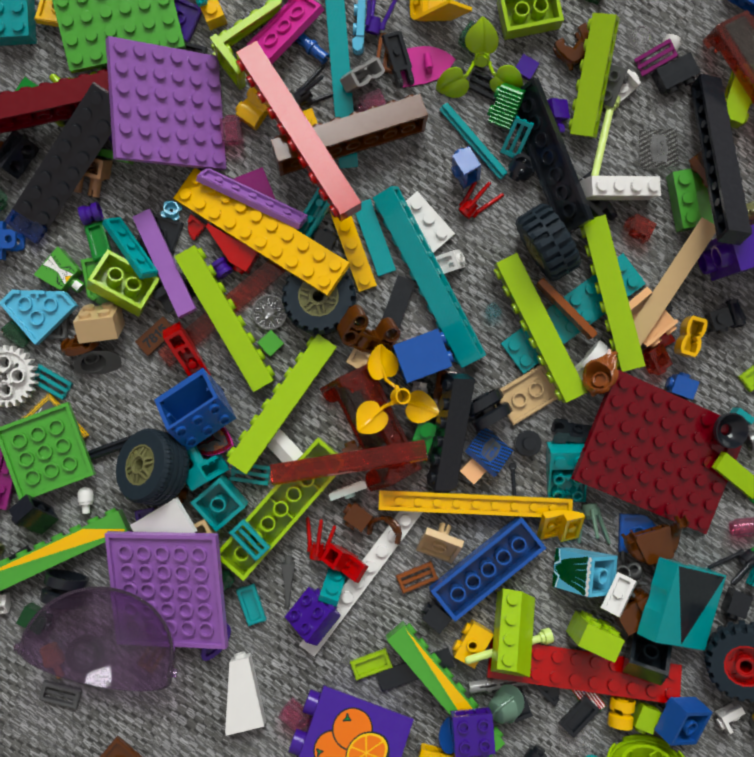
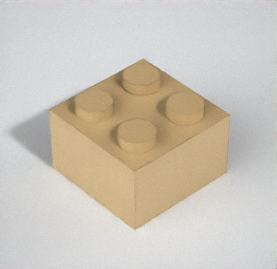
M106 302L100 306H94V304L83 306L74 319L73 324L78 342L81 344L118 339L125 321L121 307L112 302Z

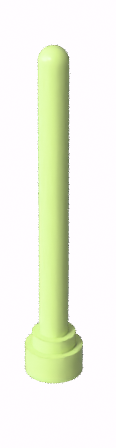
M620 96L617 97L613 108L604 105L606 112L591 176H599L613 112L619 107Z
M541 629L537 635L533 636L532 645L537 643L545 645L553 643L554 637L551 629ZM492 649L465 657V662L471 664L491 658Z

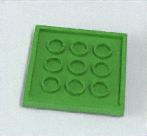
M70 402L0 427V448L19 500L26 494L37 497L96 475Z

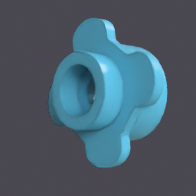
M174 201L164 202L161 216L177 221L179 219V212L182 210L181 204H177Z

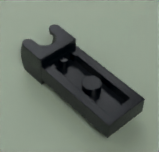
M556 418L551 426V431L555 432L552 441L566 444L567 441L585 444L592 425L569 423L566 419Z

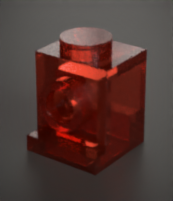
M636 213L626 219L623 227L629 232V236L635 239L641 238L640 243L644 244L649 240L657 224Z
M657 344L653 348L649 346L642 351L649 374L661 375L667 371L666 368L673 364L663 344Z

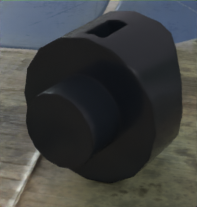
M523 152L514 156L508 164V168L511 171L509 176L516 182L529 180L535 171L530 156Z
M524 430L515 437L514 447L521 455L533 456L541 449V438L534 431Z

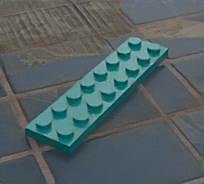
M622 253L617 259L626 294L629 297L646 283L624 253ZM592 275L563 297L590 325L606 313H602L600 301H603L602 294H597L595 283L598 282L597 275ZM554 304L546 309L563 344L580 333L574 324ZM520 328L500 344L521 373L524 374L539 362L536 357L538 356L536 349H532L528 342L530 337L527 331L524 332Z

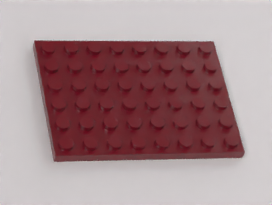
M619 370L616 383L604 395L571 479L672 521H675L674 516H678L681 519L683 515H686L689 521V528L707 534L728 482L712 466L722 451L728 453L736 460L742 445L730 449L717 443L713 435V427L715 421L721 415ZM724 424L721 427V433L726 435L729 431V426Z

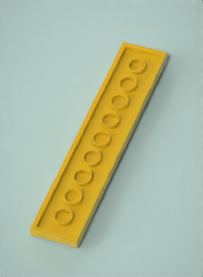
M197 168L192 170L173 199L324 295L328 297L331 295L351 264L288 224L197 182V175L202 171Z

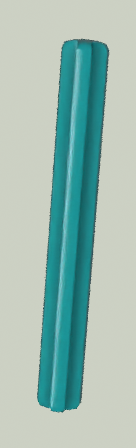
M448 103L442 105L439 110L496 177L498 179L504 178L507 175V170Z

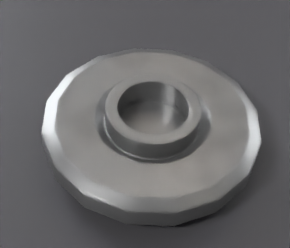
M271 294L259 297L252 308V317L255 323L263 329H277L286 321L287 314L284 311L282 299L278 296Z

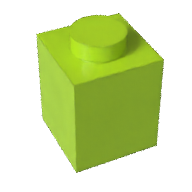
M638 700L635 712L632 715L634 717V729L642 734L647 732L653 735L661 712L657 707Z

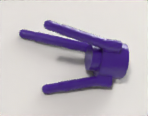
M367 0L366 33L379 35L380 30H385L386 23L397 0H393L382 22H380L381 18L374 16L376 0H372V2Z

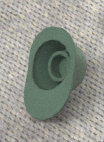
M505 684L489 701L488 707L493 714L495 722L511 724L522 713L525 701L522 693L516 686Z

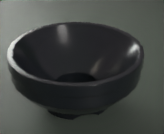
M725 413L719 416L713 427V435L717 443L730 449L741 446L746 441L749 433L747 421L737 413ZM724 424L729 426V431L726 435L721 433V427Z

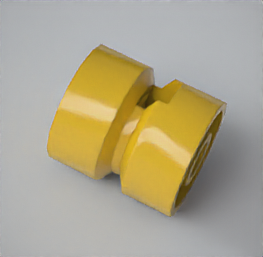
M611 695L609 708L612 711L608 712L607 724L619 730H632L634 717L631 714L635 712L636 701L633 698Z

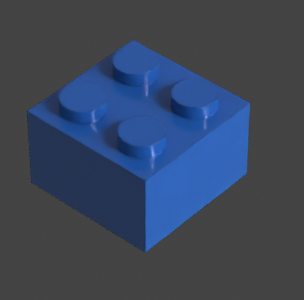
M670 697L654 730L670 746L697 744L713 712L697 697Z

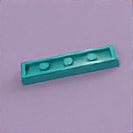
M371 199L362 201L361 210L355 214L378 277L396 271Z
M122 218L104 219L103 226L140 279L156 277L159 271Z

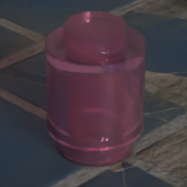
M754 517L737 518L734 521H730L729 530L731 535L737 538L754 537Z

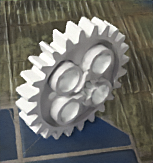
M3 345V348L0 347V407L20 406V403H26V398H32L30 391H36L33 384H39L38 381L34 380L35 377L40 376V374L34 373V370L38 368V366H32L35 359H28L30 353H24L23 348L17 349V346L10 347V345ZM7 359L9 360V365H8V367L6 366V360H7ZM20 372H22L23 375L21 380L19 378ZM8 386L10 387V392H9V394L7 393V387H8Z

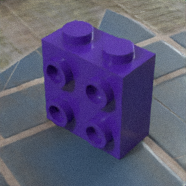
M308 587L286 614L285 618L306 643L317 646L340 618L341 614L336 610L337 606L318 601L321 589Z
M489 707L450 711L455 757H489L492 754H496L493 714Z

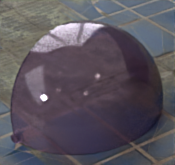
M87 587L56 597L33 616L22 635L20 643H16L14 646V652H17L27 663L42 671L67 680L101 688L135 692L158 691L169 687L172 678H176L178 674V669H175L176 651L174 639L162 615L139 596L117 588Z

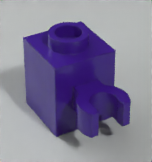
M550 98L547 101L560 133H564L565 126L561 122L570 119L567 99Z

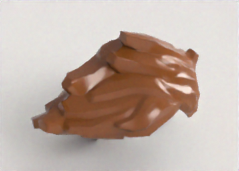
M608 349L605 355L591 360L585 365L582 382L586 391L591 394V397L608 392L611 386L616 383L619 375L617 351Z

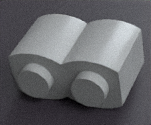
M375 57L344 74L340 82L346 93H351L382 76L385 69L380 59Z

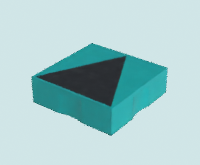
M659 557L651 583L649 598L644 607L637 634L655 643L705 650L727 575L708 568L691 564L686 565L675 560Z

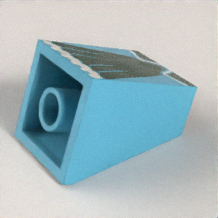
M570 547L556 548L553 587L586 597L607 595L616 577L618 556Z

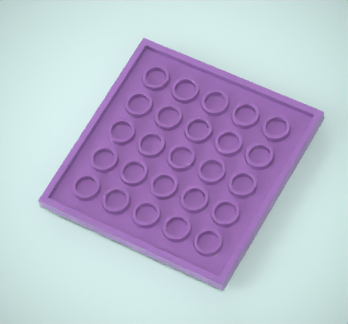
M108 36L106 38L113 159L225 170L226 158L220 70L217 57Z
M108 531L105 533L117 644L226 649L229 646L218 533Z

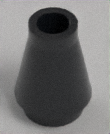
M738 299L727 301L726 304L734 323L730 327L738 328L745 326L747 317Z

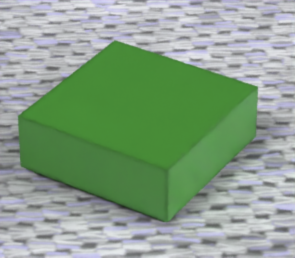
M272 330L257 342L270 357L284 345L283 341Z

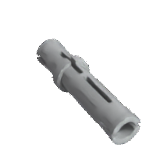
M485 677V680L469 681L468 687L471 695L486 691L487 693H492V690H498L505 684H512L517 687L526 686L527 683Z

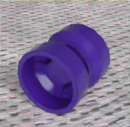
M93 202L90 206L83 205L78 207L79 217L84 225L91 224L94 220L97 222L104 220L102 209L98 202Z

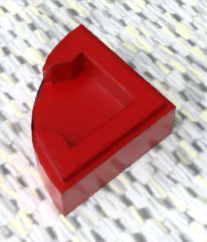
M191 214L188 218V232L190 237L196 241L205 230L206 225Z

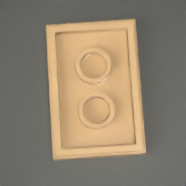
M538 365L500 388L504 397L499 401V404L508 402L513 411L507 417L513 426L557 400L554 393L556 388L553 383L550 384L545 375L547 371L544 366Z

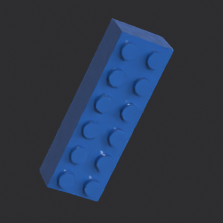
M516 516L430 585V591L456 622L543 552L546 547L521 516Z

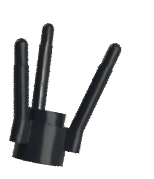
M324 64L293 93L301 106L306 104L309 107L314 103L333 96L332 92L312 100L310 99L313 97L310 90L324 78L321 75L315 79L325 68Z
M741 548L737 553L708 565L707 568H714L740 556L738 561L743 568L730 582L736 585L754 566V552L751 549L744 551Z

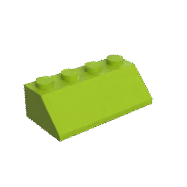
M503 588L497 592L491 672L529 678L535 598L522 591Z

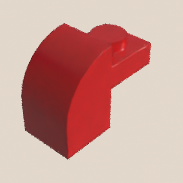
M329 543L320 558L321 561L333 570L341 571L356 583L360 582L369 567L358 559V556L333 543Z

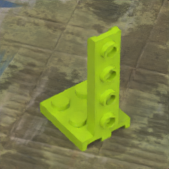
M268 0L263 7L253 10L244 20H238L229 30H223L219 35L215 33L210 37L212 42L211 48L214 51L212 55L217 57L219 64L239 90L246 86V75L244 71L241 72L237 67V60L233 56L234 53L231 46L267 23L282 8V0Z

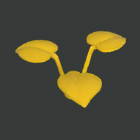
M379 344L371 352L367 362V370L374 380L384 378V381L392 386L394 390L390 394L391 401L381 407L375 401H365L358 407L356 412V429L362 434H373L381 431L389 420L387 413L382 410L394 404H408L405 408V414L413 423H424L439 415L436 403L427 393L420 390L410 393L408 389L399 388L398 385L388 380L387 377L396 375L399 363L397 357L383 344Z

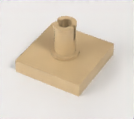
M440 523L438 531L427 527L417 545L416 551L452 564L461 551L464 541L449 536L451 530L449 524L445 528L446 523Z

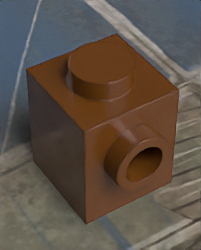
M355 501L352 505L348 503L343 510L345 514L343 516L344 524L352 530L356 528L360 532L364 530L373 517L372 513Z

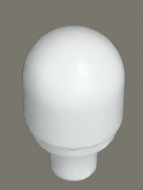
M85 486L78 491L79 505H82V514L90 513V505L93 504L94 494L90 487Z

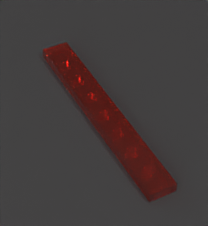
M270 260L265 262L226 295L227 299L231 298L236 305L234 311L238 312L284 274L286 270ZM205 312L185 330L194 345L197 346L216 328L207 312ZM167 344L158 351L169 367L178 361Z
M418 440L271 464V484L278 485L428 461L425 440Z

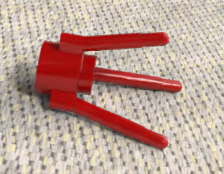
M475 182L459 204L458 210L467 219L471 217L475 219L479 213L501 199L504 194L501 193L477 209L478 205L476 202L488 189L491 182H488L471 200L469 197L477 184Z
M307 517V552H309L310 559L321 561L320 558L332 541L336 526L332 527L324 547V543H321L323 520H319L317 540L312 545L310 518Z

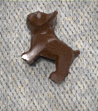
M586 22L577 28L578 32L575 33V37L578 42L573 48L565 45L563 37L554 43L553 51L555 56L568 66L569 71H572L573 67L579 65L585 57L584 42L585 39H588L589 35Z

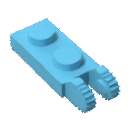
M358 0V4H354V16H357V23H353V35L356 36L352 39V50L356 55H361L364 51L366 0Z

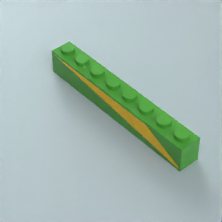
M116 508L105 512L106 516L101 519L96 516L87 520L88 525L81 527L79 524L70 528V533L66 535L59 533L51 537L52 541L47 544L45 541L34 545V550L30 552L25 549L16 553V558L10 560L9 557L1 560L0 591L104 543L105 533L108 531L128 532L132 530L123 510L117 511Z
M402 621L386 635L390 645L449 714L450 711L476 709L479 706L472 696L470 698L467 697L464 686L460 682L456 684L452 679L454 677L452 672L447 667L443 669L439 664L442 661L437 654L429 652L427 649L429 645L423 638L418 639L415 635L417 631L410 623L406 624ZM497 726L494 727L495 752L505 744L502 739L504 734Z

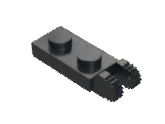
M401 30L383 34L381 38L397 87H403L401 76L403 71H405L408 85H413L412 65Z

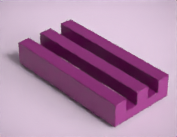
M669 38L634 60L642 77L679 56ZM669 45V48L641 64L640 61ZM672 51V55L644 70L645 66Z

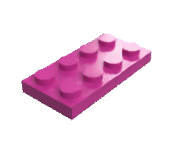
M289 0L246 45L248 46L257 41L271 64H273L318 18L324 9L321 4L314 0Z

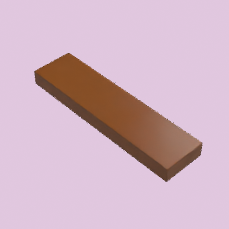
M545 278L540 279L535 284L588 340L598 334Z

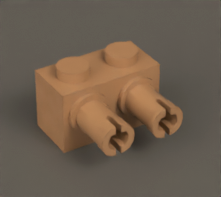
M96 156L84 176L90 178L87 195L100 198L102 181L110 179L113 160ZM84 176L74 189V192L82 193Z

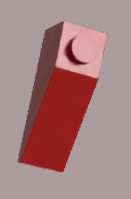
M207 223L206 228L228 261L234 266L233 270L240 274L244 272L249 274L260 254Z
M180 321L163 330L164 341L188 376H191L201 368H204L211 376Z

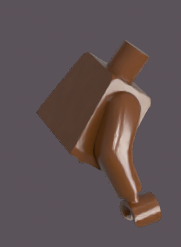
M683 515L681 519L678 516H674L675 521L670 526L661 524L634 533L632 530H629L630 533L626 536L624 533L621 534L626 550L638 562L645 563L646 565L653 564L656 569L659 557L666 559L674 557V553L678 548L681 531L689 526L686 515Z

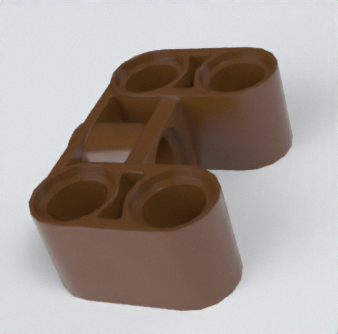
M360 305L351 306L337 326V332L343 344L369 354L379 344H383L391 351L401 335L395 321L389 317L384 318L379 322L375 330L372 329L371 331L366 329L369 319Z

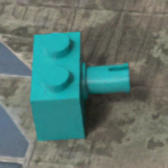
M197 446L187 451L193 463V468L189 469L186 480L191 491L230 470L221 454L206 460L203 459Z

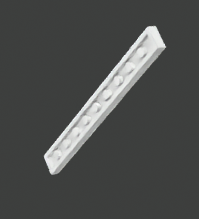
M399 511L394 519L397 520L402 530L401 541L423 512ZM389 525L363 558L362 562L369 567L360 582L356 583L348 578L343 585L336 609L341 614L340 618L317 646L306 643L304 640L300 642L299 646L314 657L398 546L395 544L396 535Z

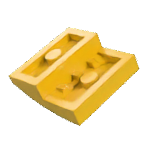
M568 510L543 512L537 535L540 540L558 536L560 542L579 538L585 515L584 513Z

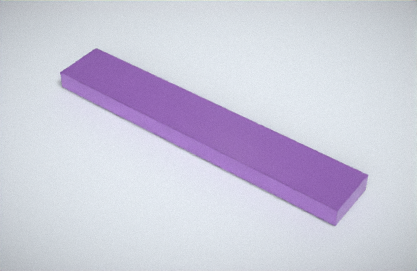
M205 168L197 175V182L298 230L308 219L307 214L210 168Z
M147 209L133 216L132 218L154 266L159 271L158 275L178 318L196 311L197 308L152 211Z

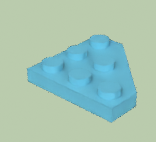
M11 290L0 301L3 309L35 345H39L78 307V304L65 291Z

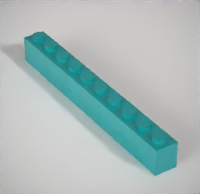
M390 186L373 197L375 209L381 213L384 219V226L390 230L393 236V243L401 251L403 262L408 265L412 279L416 280L419 286V293L422 297H425L429 312L435 316L438 329L444 333L447 340L446 344L454 353L455 362L463 368L486 356V353L399 187Z

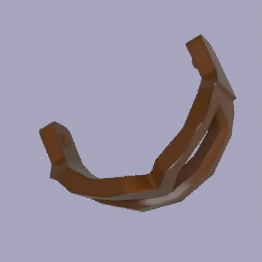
M383 515L370 520L366 534L371 535L374 525L379 520H384L396 535L395 544H400L402 530L396 519Z

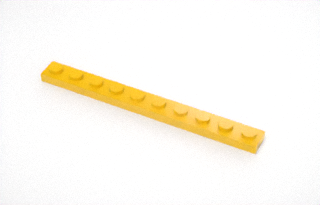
M313 109L304 110L303 113L312 126L317 124ZM331 214L346 258L351 264L350 269L358 291L362 292L376 287L377 284L352 216L340 222L338 217H334Z
M379 490L378 510L541 517L542 513L547 511H572L573 499Z

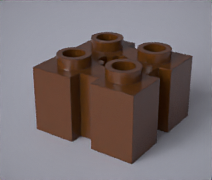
M634 588L633 593L636 597L632 598L630 596L620 618L611 614L619 628L628 636L638 631L643 610L649 598V594L641 588Z

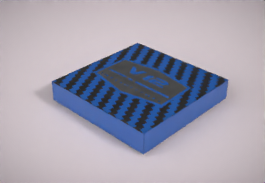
M485 428L478 432L465 452L495 477L513 450L492 431Z

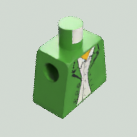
M58 246L34 274L61 291L67 292L72 288L79 293L85 287V284L78 279L83 271L68 253Z

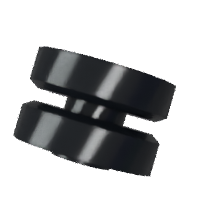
M499 387L485 392L472 400L469 417L480 413L472 421L476 432L496 423L513 411L508 402L495 405L504 397Z
M48 570L45 572L44 584L46 587L41 590L40 601L58 608H81L84 606L86 597L82 591L88 588L89 577L85 574L69 570Z

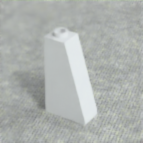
M244 651L234 654V657L229 662L226 736L261 728L266 723L251 653L246 654Z

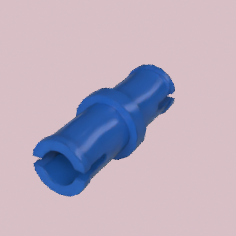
M304 33L295 40L305 49L308 55L314 56L321 64H325L330 57V54L324 51L316 40H311Z

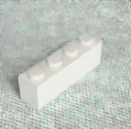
M590 176L580 181L587 200H650L661 196L660 176Z

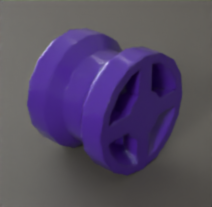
M225 256L211 264L217 273L215 276L217 280L223 279L233 271L232 266L227 264Z

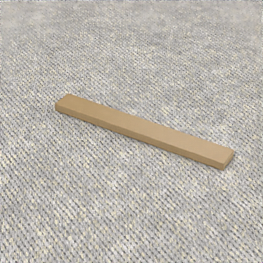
M700 219L635 318L634 324L640 346L716 233L715 225L708 220Z

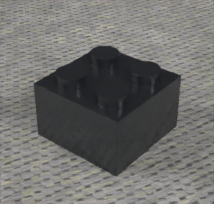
M637 632L633 633L627 639L622 672L661 686L669 676L672 645L655 643L638 635Z

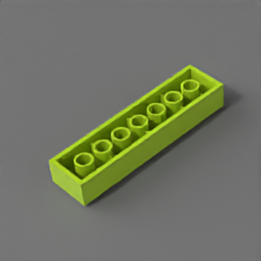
M318 437L246 518V521L271 547L255 561L231 536L220 548L221 562L244 581L342 470L347 461L322 438ZM242 525L241 527L249 534V536L262 549H264V547L257 541V539ZM237 530L236 533L257 555L259 552Z

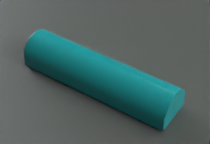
M319 187L303 212L308 215V219L298 230L309 238H312L330 206L328 201H323L319 195Z

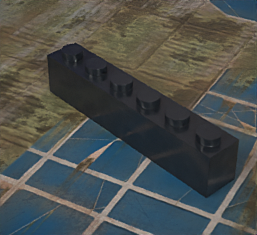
M445 373V378L442 381L443 390L439 400L440 409L436 419V433L433 437V451L430 455V469L427 474V484L435 491H456L475 384V379L468 374Z

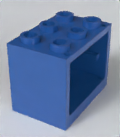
M439 329L393 345L392 350L397 357L405 384L452 367L451 363L454 362L450 350H446L444 344L447 343L444 333L439 332Z
M201 368L154 399L166 430L181 445L185 446L187 451L236 419L223 390L204 368Z

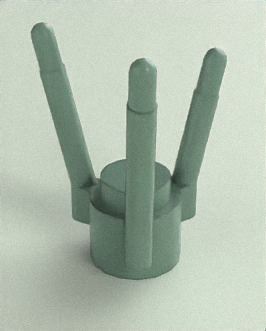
M597 503L582 504V509H579V512L584 513L586 520H592L596 539H599L596 521L598 517L607 544H611L601 516L600 507H598ZM583 525L579 534V538H577L578 544L581 543Z

